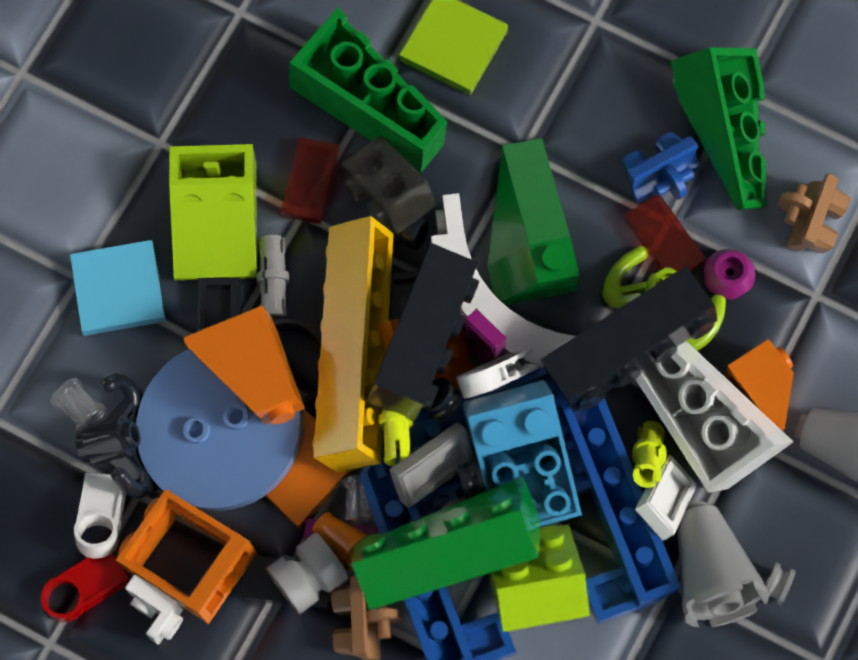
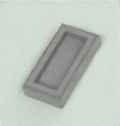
M455 423L390 469L400 502L410 508L458 474L456 465L462 464L463 467H468L472 464V461L476 460L466 428Z

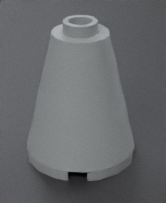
M812 408L809 415L802 414L795 430V438L800 439V448L858 482V412Z
M706 502L689 504L677 527L682 613L685 622L692 627H699L697 620H709L711 627L739 621L757 612L755 603L762 599L766 604L769 600V593L765 583L718 508L713 505H707Z

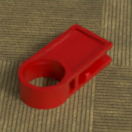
M113 553L104 558L93 559L87 557L45 584L41 592V603L43 609L52 619L59 622H70L127 586L130 580L116 561ZM72 585L79 591L77 606L66 614L53 612L48 604L51 592L58 586Z

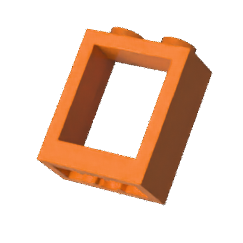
M165 489L159 498L157 497L149 503L144 512V520L135 533H130L123 540L116 561L127 573L132 576L138 575L176 600L183 609L209 624L257 555V551L249 540ZM178 516L225 545L191 596L143 567Z

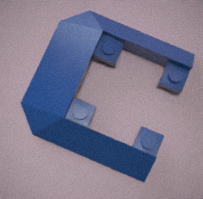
M544 367L489 392L463 398L462 402L545 380L550 388L557 409L577 495L589 493L618 566L617 569L586 579L588 603L597 625L633 611L638 613L681 590L662 539L635 510L643 492L641 487L634 481V470L605 398L588 410L581 408L573 413L546 374ZM462 404L457 413L444 422H437L430 417L429 413L423 409L420 410L412 427L409 428L411 454L455 423L466 428L471 443ZM384 430L382 433L381 464L363 467L359 475L377 528L381 534L438 512L449 501L457 500L459 497L464 496L458 474H456L410 508L400 502L390 473V469L394 466L384 463ZM396 449V465L400 463L399 449ZM447 587L404 599L426 660H502L516 655V649L509 631L503 632L498 612L461 625Z

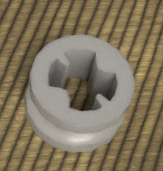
M775 562L766 582L769 597L774 598L776 604L782 606L796 570L791 568L789 571H784L781 568V564Z

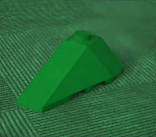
M542 138L502 145L487 270L492 293L504 305L577 292L579 280L578 267Z

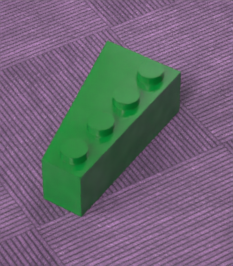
M339 7L335 9L290 61L289 88L420 174L444 146L447 120L413 85H408L398 75V69L388 59L384 60L371 46V41L361 30L357 32L347 21L345 13Z
M522 476L387 533H377L365 537L358 545H355L351 565L369 609L372 610L539 558L541 521L525 479Z

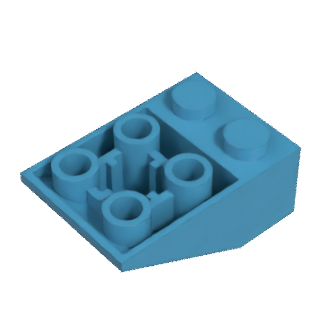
M545 380L462 402L475 458L480 466L486 491L523 476L541 521V526L582 515L554 397Z

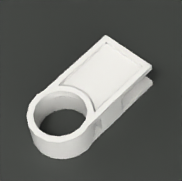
M533 348L503 355L457 376L463 398L489 392L539 369L538 364H525L523 366L519 364V359L534 352Z
M85 474L77 520L74 526V536L78 550L84 556L93 559L104 558L110 555L119 543V532L126 493L119 489L109 474ZM93 526H104L112 531L111 536L99 544L87 543L81 539L82 534Z

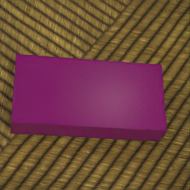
M476 308L466 317L464 342L468 346L469 352L483 365L505 355L506 337Z

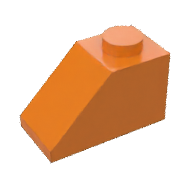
M767 339L729 364L724 377L784 432L794 375L791 369L793 364L783 348H775L772 342Z

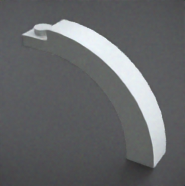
M459 193L443 195L442 210H435L438 235L431 236V243L471 259L464 233ZM477 269L475 270L473 278L480 280L477 290L470 304L463 301L459 312L467 317L477 308L506 337L505 355L533 348V353L519 359L520 365L538 364L539 368H541L543 364L540 359L576 337L542 328L517 315L490 291Z

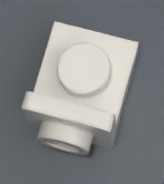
M135 574L125 588L134 598L130 605L151 619L155 613L159 614L146 634L151 641L159 645L164 637L169 640L176 633L183 621V618L179 616L183 609L176 600Z

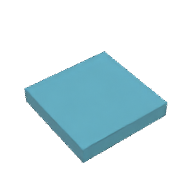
M152 240L70 254L83 336L166 322Z

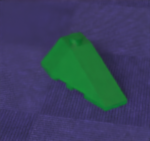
M709 47L671 60L673 84L677 90L679 101L736 209L747 210L767 207L766 160L759 152V137L765 135V122L758 120V102L765 100V93L756 48Z

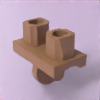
M828 173L822 181H811L808 186L798 184L795 193L785 192L781 194L778 204L787 212L784 222L793 225L786 245L787 248L795 252L809 248L820 253L828 252L834 248L838 234L836 230L823 224L825 216L828 215L835 220L843 217L851 201V197L836 188L839 178Z
M350 577V585H345L331 591L334 613L339 615L351 613L352 628L334 630L333 649L341 655L356 656L364 660H381L380 639L391 638V624L403 620V611L390 609V604L370 610L357 577Z

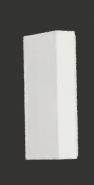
M671 455L666 457L665 463L661 467L660 482L658 483L655 480L656 486L645 488L635 508L662 540L675 534L697 487L693 479Z

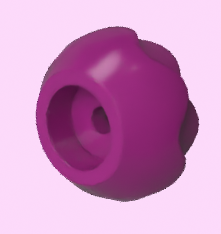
M722 249L715 252L708 258L703 268L707 289L728 300L736 299L748 292L755 282V268L752 261L746 254L736 249ZM727 270L733 271V275H731V276L727 275V274H726V271H727Z

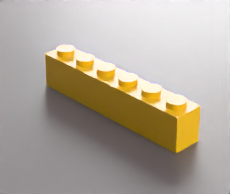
M372 216L330 226L328 245L326 247L327 265L326 280L323 285V319L320 325L322 338L320 358L318 360V396L315 400L316 425L312 446L314 450L313 458L336 472L381 464L383 429L379 427V415L383 411L381 408L366 401L386 353L378 324L389 321L394 233Z

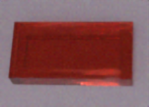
M299 137L280 211L281 217L322 224L340 152L339 145Z
M656 195L625 214L624 220L643 247L648 250V254L660 270L673 268V270L678 271L687 266L690 272L705 264L706 258L662 196Z

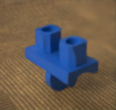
M671 131L660 137L657 141V155L647 159L642 151H635L624 157V169L629 179L631 195L638 204L655 194L660 197L669 191L678 200L687 195L685 182L694 178V173L700 170V164L696 156L698 146L691 136L682 140Z

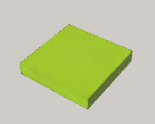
M432 0L399 55L400 61L471 96L508 32V24L459 0Z

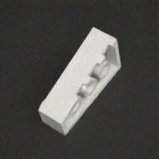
M685 341L677 346V351L669 359L661 363L654 361L643 368L636 381L707 492L729 489L789 446L793 441L697 350Z

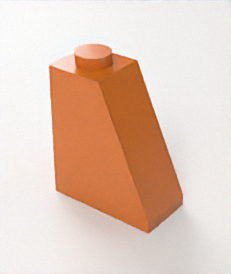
M263 305L184 337L185 344L191 352L265 425L269 423L277 425L288 422L295 417L296 412L305 409L273 319Z

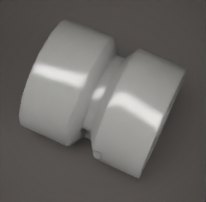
M316 532L296 546V555L294 557L285 554L266 568L277 588L299 615L319 601V591L331 592L349 578L335 554Z

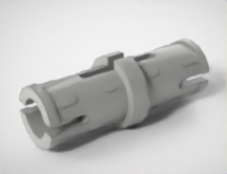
M280 235L262 236L259 238L260 272L256 274V282L260 286L261 306L263 305L273 320L287 319L286 285L289 284V272L285 270V238H281Z

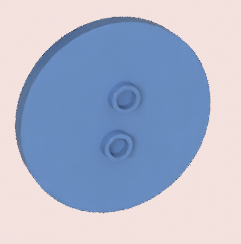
M188 349L175 356L158 371L142 397L136 421L141 436L138 451L146 471L163 491L165 489L169 490L198 509L209 511L232 510L261 499L271 492L288 474L296 460L302 443L304 431L303 410L296 412L295 417L288 422L277 425L271 423L265 425Z

